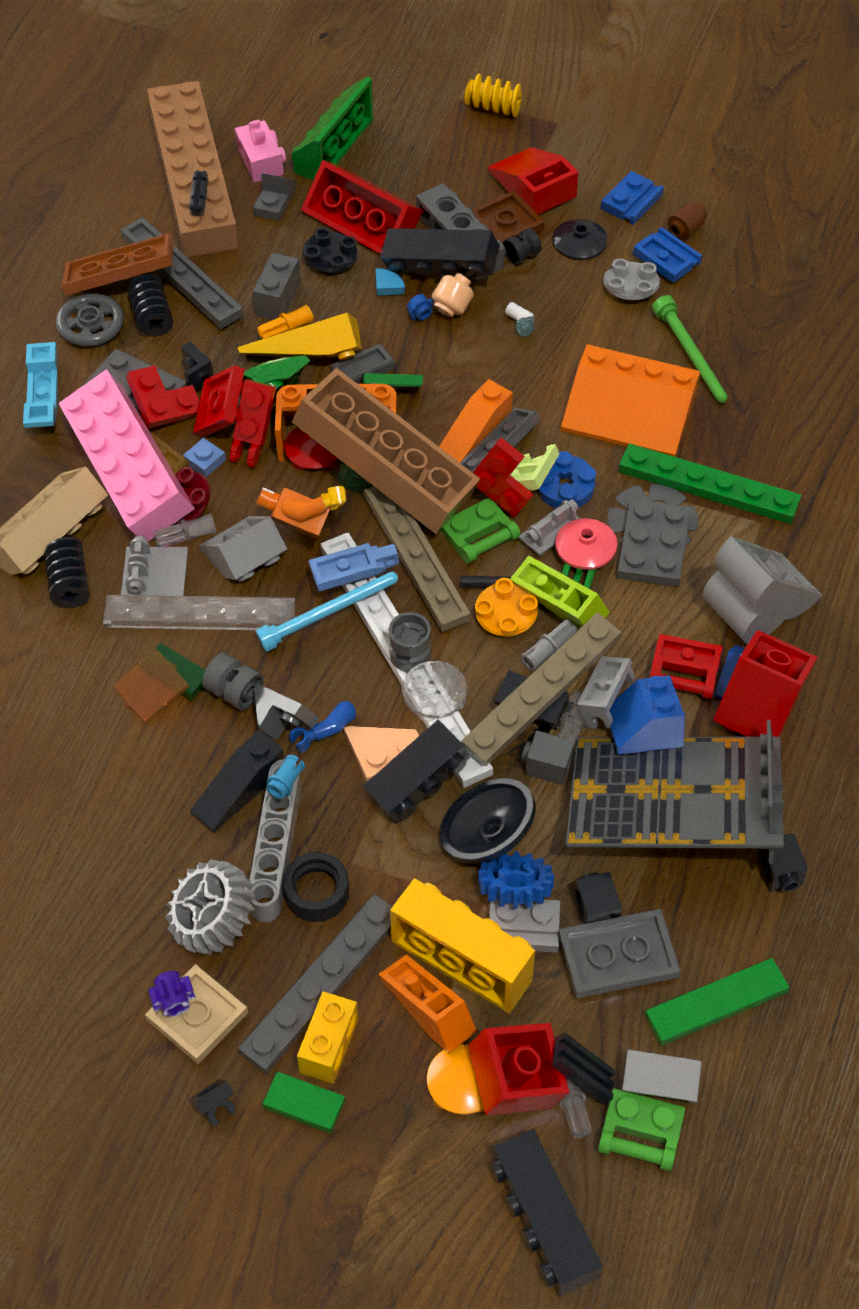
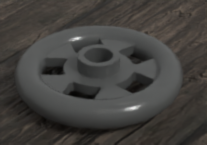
M94 293L83 294L70 299L60 308L56 317V327L60 335L68 342L79 346H96L108 342L120 332L124 323V313L121 306L114 299L106 295ZM89 305H99L100 308L98 309V308L95 307V306H89ZM73 311L78 312L76 319L69 317ZM112 314L113 320L105 321L104 315ZM77 326L82 331L75 333L71 329ZM100 328L103 329L102 332H99V333H97V334H92V333H91V332H94V331L99 330Z

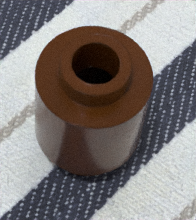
M699 202L686 203L669 217L667 222L669 232L680 240H686L704 225L707 211Z

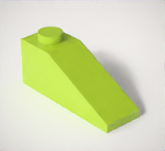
M531 556L525 559L510 578L515 585L528 594L534 595L540 604L559 618L571 620L578 630L597 612L604 618L610 613L596 592Z

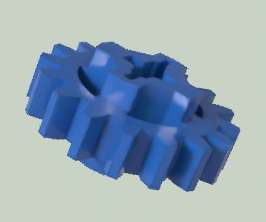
M515 851L513 856L505 854L499 859L489 861V863L482 862L481 870H479L478 886H480L481 894H488L489 902L499 900V906L501 907L510 903L514 909H518L519 904H524L526 907L531 908L533 901L542 904L544 903V897L551 896L554 886V873H551V865H544L543 858L534 860L531 853L523 857L520 856L518 851Z

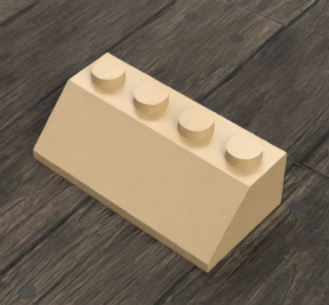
M86 466L61 473L0 527L1 569L10 575L19 573L26 575L39 565L37 559L44 554V550L50 542L62 538L65 534L67 536L71 535L81 527V519L86 515L91 516L102 508L101 501L108 494Z

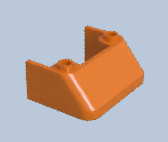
M318 384L286 385L277 392L275 437L278 461H284L286 416H295L301 400ZM358 384L397 414V394L391 386L386 384Z

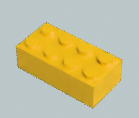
M414 878L390 909L391 939L394 944L507 1013H511L532 983L535 950L530 943L519 936L512 937L502 931L495 921L489 918L482 919L472 913L471 909L463 902L458 900L452 901L445 897L433 884H424Z

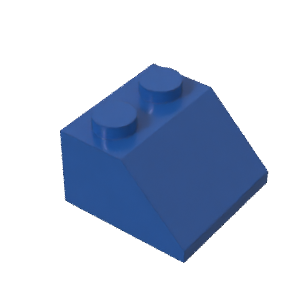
M653 676L637 679L615 699L609 710L613 718L610 731L618 755L684 747L685 715L670 676Z

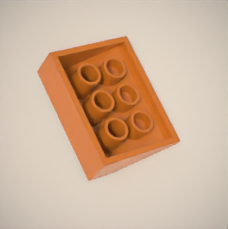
M587 344L574 379L561 424V431L625 447L630 443L676 457L697 395L700 371Z

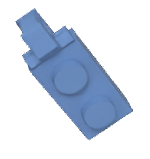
M369 543L309 561L310 570L318 591L378 575L386 571L387 568L399 564L398 553L394 544L378 548L377 546H370Z

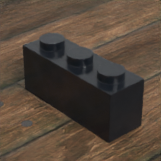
M438 719L367 781L363 787L369 797L396 825L401 819L405 820L410 817L422 800L436 794L441 788L442 783L449 776L458 774L466 766L470 756L465 746Z

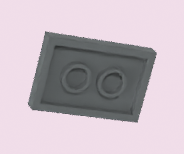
M115 349L82 386L107 369L124 387L143 420L127 382L126 375L128 371L152 365ZM156 368L166 391L187 386L186 381Z
M630 499L617 579L679 587L691 507Z
M661 909L559 929L558 936L576 999L675 979L680 976L681 971Z

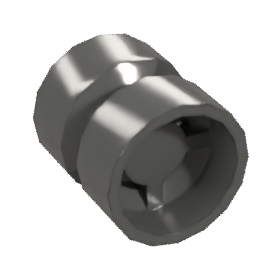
M413 612L401 613L394 617L388 628L390 660L401 671L409 673L420 671L428 665L431 659L430 623L424 616Z
M226 652L218 654L210 662L202 679V686L218 697H224L226 702L241 711L246 710L254 703L255 686L257 684L263 686L264 676L247 665L242 666V662Z

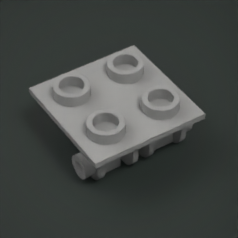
M135 536L134 540L130 542V547H126L121 599H184L188 547H149V543L144 536Z

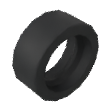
M310 852L297 857L289 864L283 876V890L285 901L290 911L299 918L310 922L326 921L339 914L345 908L349 898L348 873L343 863L333 855L323 852ZM312 872H323L335 879L337 889L328 899L320 902H310L298 896L296 884L304 875Z

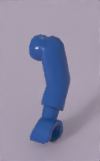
M348 701L338 703L324 721L315 724L313 729L311 728L307 731L301 727L292 729L289 736L290 741L293 743L298 736L303 735V740L297 744L296 748L300 753L305 752L310 747L311 741L315 739L319 741L340 732L347 723L354 721L356 718L355 706Z

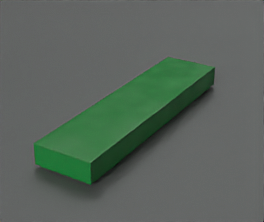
M770 958L645 1011V1017L660 1046H663L788 993L790 987L773 958Z

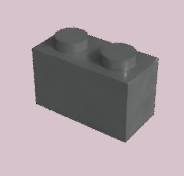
M276 253L271 254L253 290L255 316L274 320L279 318L280 313L284 312L286 314L301 283L298 258Z

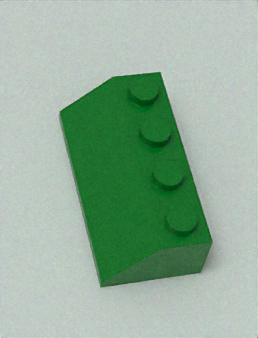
M365 77L345 89L333 101L328 111L321 115L314 128L307 132L306 137L299 146L293 149L291 159L293 161L294 174L314 181L322 160L338 164L373 121L372 78Z

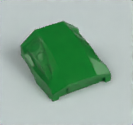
M306 355L267 361L245 371L242 381L249 379L275 386V399L279 389L286 385H294L299 381V377L310 360Z

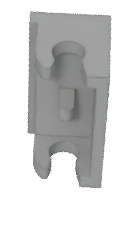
M606 656L600 658L577 703L587 728L596 729L598 717L604 721L606 728H610L613 718L609 710L625 679L631 685L635 678L631 668V659Z
M628 1050L625 1060L622 1092L697 1103L702 1061Z

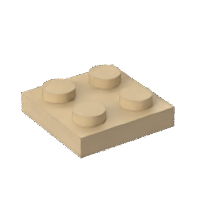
M195 964L183 976H189L195 994V999L189 1000L190 1008L180 1015L168 1017L164 1015L163 1010L155 1012L152 1007L145 1014V1017L152 1026L194 1062L199 1064L248 1014V1009Z

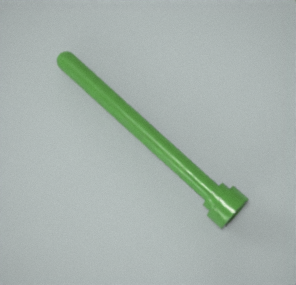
M670 295L658 298L652 306L658 319L668 322L693 364L700 371V375L715 399L719 403L726 402L728 398L726 392L677 317L678 306Z

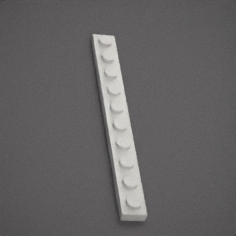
M349 533L320 543L323 555L356 547ZM374 575L343 584L342 587L347 593L376 579ZM380 590L354 603V607L426 727L429 728L439 719L461 742L471 731L429 663L420 671L411 673L401 671L392 664L389 655L388 628L390 622L399 614L385 591ZM468 752L470 759L467 760L466 766L455 775L462 787L465 788L492 776L493 767L489 763L485 767Z

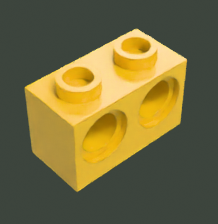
M322 992L297 1054L300 1074L334 1084L358 1022L356 1001Z

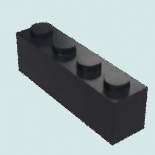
M388 228L380 258L389 271L399 275L404 273H418L420 275L438 273L455 276L459 273L480 277L482 275H493L500 245L490 230Z
M531 1129L493 1146L492 1161L489 1162L492 1175L498 1184L503 1182L509 1195L505 1196L508 1208L514 1218L520 1216L525 1227L522 1230L524 1241L531 1253L534 1251L538 1253L542 1265H539V1270L548 1288L553 1286L558 1297L599 1279L603 1265L535 1130Z

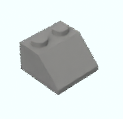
M248 516L199 545L203 554L225 579H237L238 581H243L254 575L253 569L261 564L268 566L280 559L279 554L287 550L271 516Z

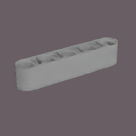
M279 760L271 766L268 778L270 775L276 774L285 760ZM300 774L291 786V794L283 799L272 796L267 791V788L265 791L249 880L253 884L251 891L256 896L250 902L255 909L251 914L260 922L275 920L282 909L284 897L283 876L290 861L301 796ZM278 808H285V809H286V810H284V811H282V812H276V811H275V810L278 809ZM274 837L282 838L281 840H279V841H277V842H271V841H269L270 839H272V838H274ZM268 867L277 868L275 871L272 872L263 871ZM262 898H271V899H272L271 901H269V902H267V903H259V902H258V901H259L260 899H262Z

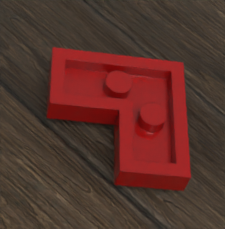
M156 366L128 371L126 379L147 428L197 416L200 401L193 385L166 391Z
M500 437L473 471V474L480 478L476 488L515 518L534 494L511 476V473L525 456Z

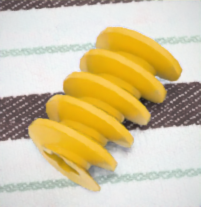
M478 73L475 80L470 79L467 84L464 97L465 105L470 106L473 103L475 108H480L483 105L484 110L489 111L493 108L495 113L502 111L507 116L512 113L513 117L516 118L522 101L521 84L517 83L514 90H511V81H507L503 88L499 78L492 85L491 76H487L483 83L482 74Z

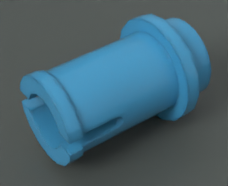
M287 755L276 774L270 775L267 779L268 785L266 788L272 796L283 799L291 794V786L305 768L303 761H300L295 766L299 759L297 756Z

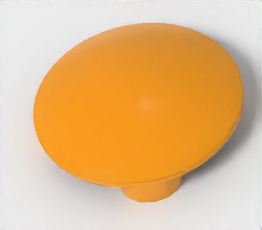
M500 578L495 584L487 587L482 591L475 603V615L479 624L486 631L497 636L510 637L525 632L534 624L538 614L537 598L519 588L509 578Z
M460 1044L449 1053L445 1049L442 1050L432 1060L427 1072V1086L435 1106L455 1114L466 1115L484 1112L468 1045Z

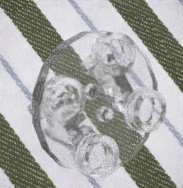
M429 661L420 663L408 672L403 681L402 695L405 704L413 713L417 714L421 720L430 722L434 719L449 717L465 706L467 683L464 675L455 666L450 665L449 662Z

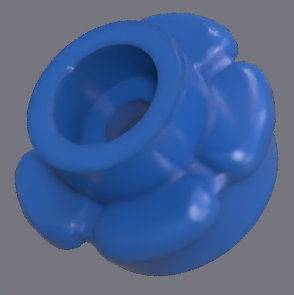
M423 294L413 297L407 304V310L411 319H419L420 321L427 319L432 313L433 301L430 298L427 299Z

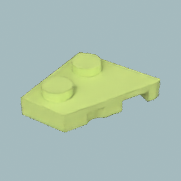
M556 444L546 446V453L531 459L529 453L525 454V457L511 473V476L529 491L539 489L559 456Z

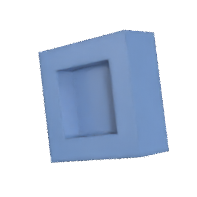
M202 438L183 455V460L186 465L206 478L226 461L224 451L205 438Z

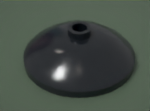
M510 778L492 779L469 789L453 803L443 819L440 831L443 847L452 858L464 863H482L505 855L522 841L533 823L536 803L532 793L522 782Z

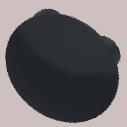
M324 227L318 228L315 231V235L305 242L303 257L316 270L327 273L341 272L350 268L355 263L358 256L357 242L352 236L331 232L328 228Z

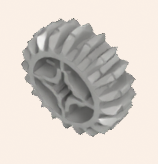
M212 859L208 863L199 862L196 870L187 869V877L185 879H178L179 887L177 890L171 891L174 896L173 900L166 903L169 910H171L165 916L170 923L167 930L171 932L174 936L173 939L178 944L193 953L211 955L213 951L222 953L224 945L233 946L235 936H243L241 929L244 924H251L247 916L255 911L250 902L256 897L251 891L253 884L246 878L247 876L244 872L229 862H219Z

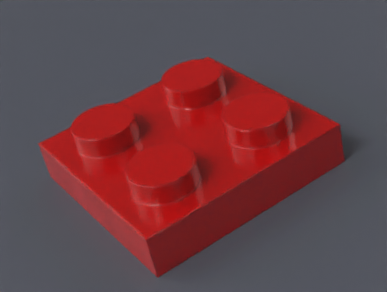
M233 365L204 380L193 434L203 438L234 423L238 416L237 404L239 395L243 390L244 381L242 380L245 369Z

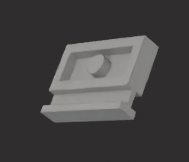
M499 900L490 902L489 919L495 921L502 931L512 937L519 936L525 939L535 951L558 952L560 901L544 900L542 904L533 901L531 908L526 907L524 904H519L518 909H514L510 903L501 907L499 906Z

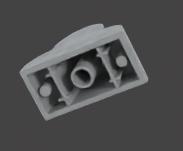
M732 536L719 550L715 558V567L718 570L709 579L703 590V599L746 644L749 643L757 629L770 634L785 619H792L801 615L822 597V594L782 553Z

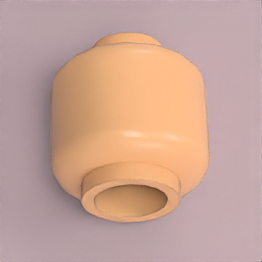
M459 273L455 277L451 275L443 276L432 293V299L435 302L433 306L450 318L454 315H462L474 297L473 290L469 287L470 280Z

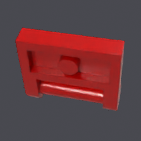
M659 634L650 677L670 676L676 690L703 695L702 698L712 700L723 646ZM663 668L706 677V681L701 682L661 674V670Z

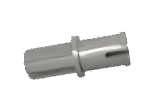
M566 619L548 635H540L539 641L521 655L523 664L529 670L535 671L577 632V627L571 620Z

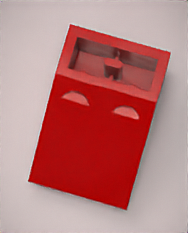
M531 147L487 167V170L508 192L515 190L537 214L577 197L579 172L564 156Z

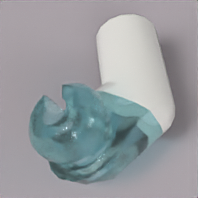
M511 302L507 306L505 314L516 320L515 327L518 334L522 336L530 335L535 328L534 315L516 303Z

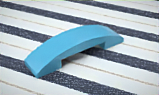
M56 342L27 344V402L24 403L23 425L24 428L54 426L58 409Z

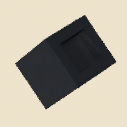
M794 833L783 835L784 848H775L773 864H769V849L759 848L757 859L770 892L778 890L783 892L793 891L804 883L808 867Z
M593 872L576 880L574 897L583 924L621 917L622 906L610 872L602 874Z

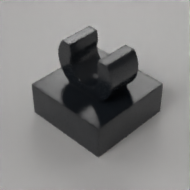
M221 1079L216 1080L188 1099L195 1112L201 1115L205 1114L207 1121L214 1126L219 1124L214 1114L218 1106L223 1105L230 1115L235 1113L233 1103L227 1100L234 1093L227 1081Z

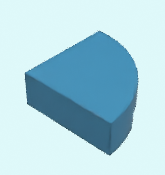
M375 269L377 296L405 294L404 282L396 273L386 269Z

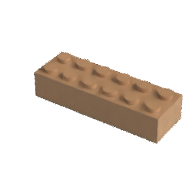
M335 368L301 400L292 421L293 424L435 534L468 501L480 481L479 477L338 368Z

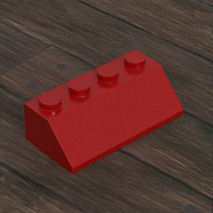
M322 160L301 208V211L347 236L354 237L356 241L380 254L382 253L388 228L415 229L423 212L417 206L357 174L325 160Z

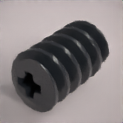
M155 273L137 275L130 281L127 290L138 329L148 336H161L168 333L174 322L161 278Z
M74 537L58 538L50 542L44 550L50 600L59 607L64 608L79 607L86 603L90 597V593L87 591L89 586L87 572L85 571L84 552L82 551L83 545L79 539Z

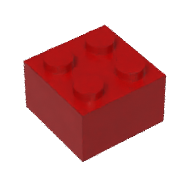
M551 1023L485 1028L468 1045L485 1116L551 1109L570 1093L565 1076L552 1067L555 1038Z

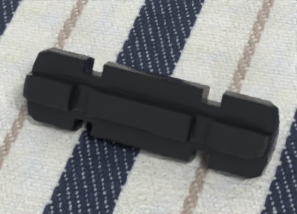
M196 170L193 173L192 180L194 181L191 186V200L189 202L190 214L193 216H202L205 213L204 205L206 204L208 173L205 170Z

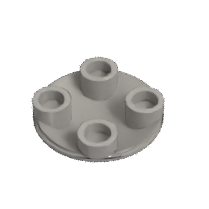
M616 259L612 262V267L605 273L604 285L611 294L618 298L641 300L652 296L658 290L660 279L656 273L657 268L655 264L651 262L638 263L628 262L625 259Z

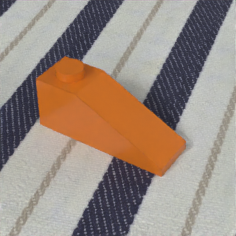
M488 379L471 396L439 447L460 463L512 411L513 392Z
M407 954L379 973L382 982L427 1035L448 1053L477 1033L465 1001Z

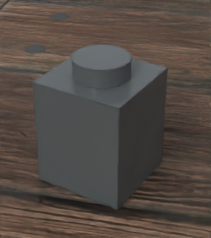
M536 730L533 741L526 742L522 754V761H526V775L564 785L573 760L575 741Z

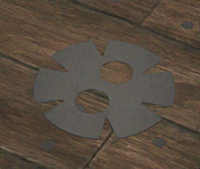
M650 484L648 498L641 486L637 485L620 493L615 498V501L629 509L630 499L651 502L661 500L667 504L680 505L687 497L668 486ZM690 506L688 530L696 531L698 516L694 506ZM609 508L608 525L614 533L625 531L628 510ZM624 536L619 539L621 544L623 543ZM689 536L686 538V545L692 540Z

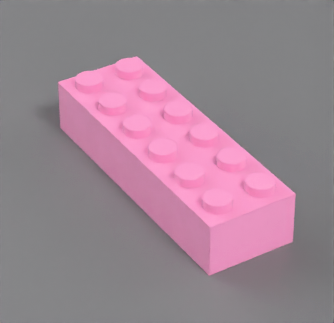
M107 369L59 403L127 527L136 536H144L148 542L195 509L124 387Z

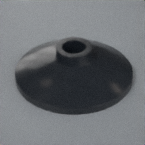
M573 219L560 224L555 229L553 245L561 255L567 258L588 260L599 256L605 250L607 234L600 225L593 221Z

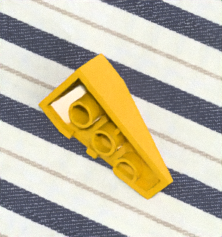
M348 313L238 347L239 353L245 356L297 357L306 355L307 357L322 358L338 357L339 360L352 358L355 356V351L362 349L357 319Z

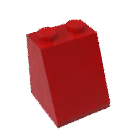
M757 629L737 661L713 721L721 724L729 731H736L747 737H760V734H767V720H770L772 736L780 737L818 657Z

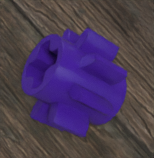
M168 971L158 975L153 981L155 987L148 989L154 1011L163 1010L164 1015L168 1017L186 1012L190 1008L189 1000L195 999L189 976L181 978L180 973L177 971Z

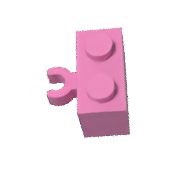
M265 120L249 122V125L235 128L237 150L253 182L262 181V173L275 176L284 175L283 163L286 162L284 149L282 146L278 147L275 131L269 129Z

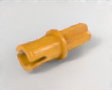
M304 305L287 314L284 312L280 313L279 318L260 325L257 330L260 338L265 339L312 323L314 317L311 309Z

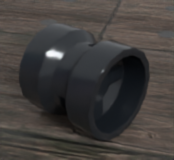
M530 228L521 231L518 237L512 236L503 242L506 251L505 255L514 265L524 262L528 256L534 257L540 254L542 249L539 237Z

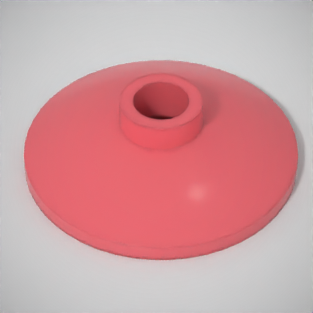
M587 518L576 519L568 522L559 530L556 536L555 548L559 557L568 565L578 569L591 570L600 568L613 559L617 551V538L612 529L603 522Z

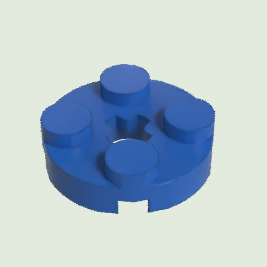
M561 451L541 487L537 489V494L543 502L554 508H558L565 500H574L578 507L583 506L594 494L596 471L583 459L572 456L569 452ZM569 479L571 480L572 484L566 482L562 485L560 484V480Z

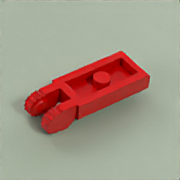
M249 379L244 380L233 434L234 441L230 450L229 460L231 462H239L244 442L252 443L248 452L247 466L256 467L262 445L265 444L276 391L275 386Z

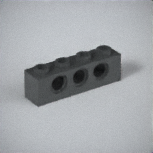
M444 183L416 195V206L423 210L420 220L428 229L489 230L485 224H481L474 216L469 207L466 208L459 200L457 194L453 191L451 192ZM497 240L500 247L493 273L504 268V255L506 251L500 240ZM482 275V276H480V277H474V276H472V277L475 279V281H478V280H480V279H482V278H484V277H486V276H488V275Z

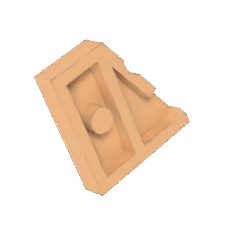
M344 727V736L366 782L419 736L416 729Z

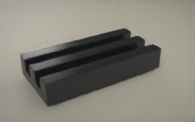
M564 1032L556 1036L552 1067L602 1104L613 1100V1093L609 1090L614 1088V1081L610 1078L615 1076V1069Z

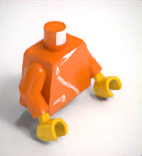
M343 486L328 488V493L311 499L287 488H283L280 494L263 487L256 505L272 511L270 516L273 521L314 539L319 536L329 511L335 510L345 503L346 493Z

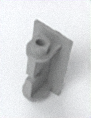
M574 500L563 501L558 508L535 525L528 527V530L521 534L519 539L541 556L555 545L557 533L565 524L581 519L576 515L578 510L577 503Z

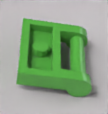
M490 498L455 514L440 530L467 564L476 560L477 555L508 539L513 541L521 535L517 524L514 521H510ZM500 528V530L497 531V532H495L494 534H492V535H490V536H488V537H486V538H484V539H482V540H480V541H478V542H476V543H474V544H472V545L470 544V543L474 542L475 540H477V539H479V538H481V537H483V536H485V535H487V534H489V533H491V532H493V531H495V530H497V529Z
M613 1088V1100L609 1103L598 1152L609 1155V1152H614L661 1165L660 1169L671 1172L686 1107L633 1093L622 1092V1090ZM614 1131L666 1144L665 1149L662 1150L614 1137Z

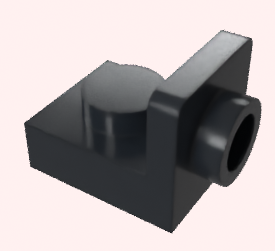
M190 341L181 347L183 355L181 363L185 369L186 385H193L196 392L203 388L204 380L214 375L211 360Z

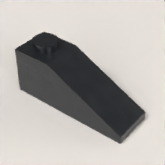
M258 730L235 750L190 809V813L212 833H215L266 788L271 766L279 760H284L283 748L261 730Z

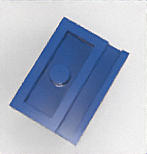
M630 171L601 201V209L622 220L626 218L630 220V224L634 225L663 195L664 186L660 185L657 187L653 185V181Z
M662 227L658 229L656 234L652 233L636 244L633 249V255L643 262L655 264L656 271L672 283L690 272L695 264H701L702 259L700 253Z

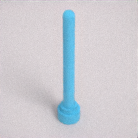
M389 572L277 627L275 625L268 627L266 624L255 630L258 639L267 653L278 647L277 644L282 642L281 638L395 584L398 581V576L395 572Z

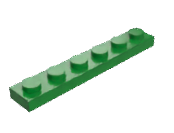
M630 443L620 461L618 470L619 473L668 486L788 524H792L802 496L798 493Z

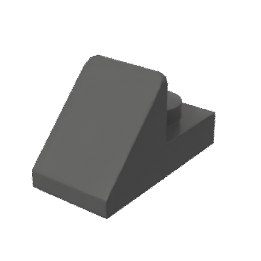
M262 173L263 190L253 207L254 216L280 221L298 186L297 181Z
M259 684L254 688L258 726L275 740L280 737L287 723L296 728L301 723L313 729L319 719L318 716L305 706Z

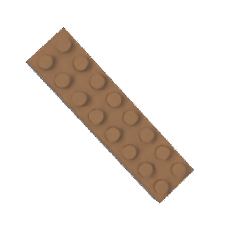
M199 81L147 89L152 122L184 255L191 257L238 249L236 223ZM196 170H205L208 173L206 204L204 205L205 213L202 216L191 215L189 208L191 186L194 181L192 178Z

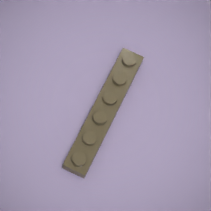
M375 486L364 489L366 501L390 543L395 545L401 562L440 630L443 632L469 622L471 614L415 518Z
M597 612L461 740L466 750L486 767L619 641L622 632Z

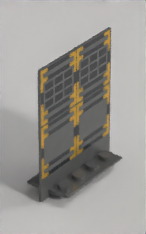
M767 720V734H760V737H684V747L620 755L617 753L613 737H578L572 789H570L571 800L566 847L769 849V864H773L775 848H784V800H782V792L784 790L782 789L783 779L781 773L780 737L772 736L771 721Z

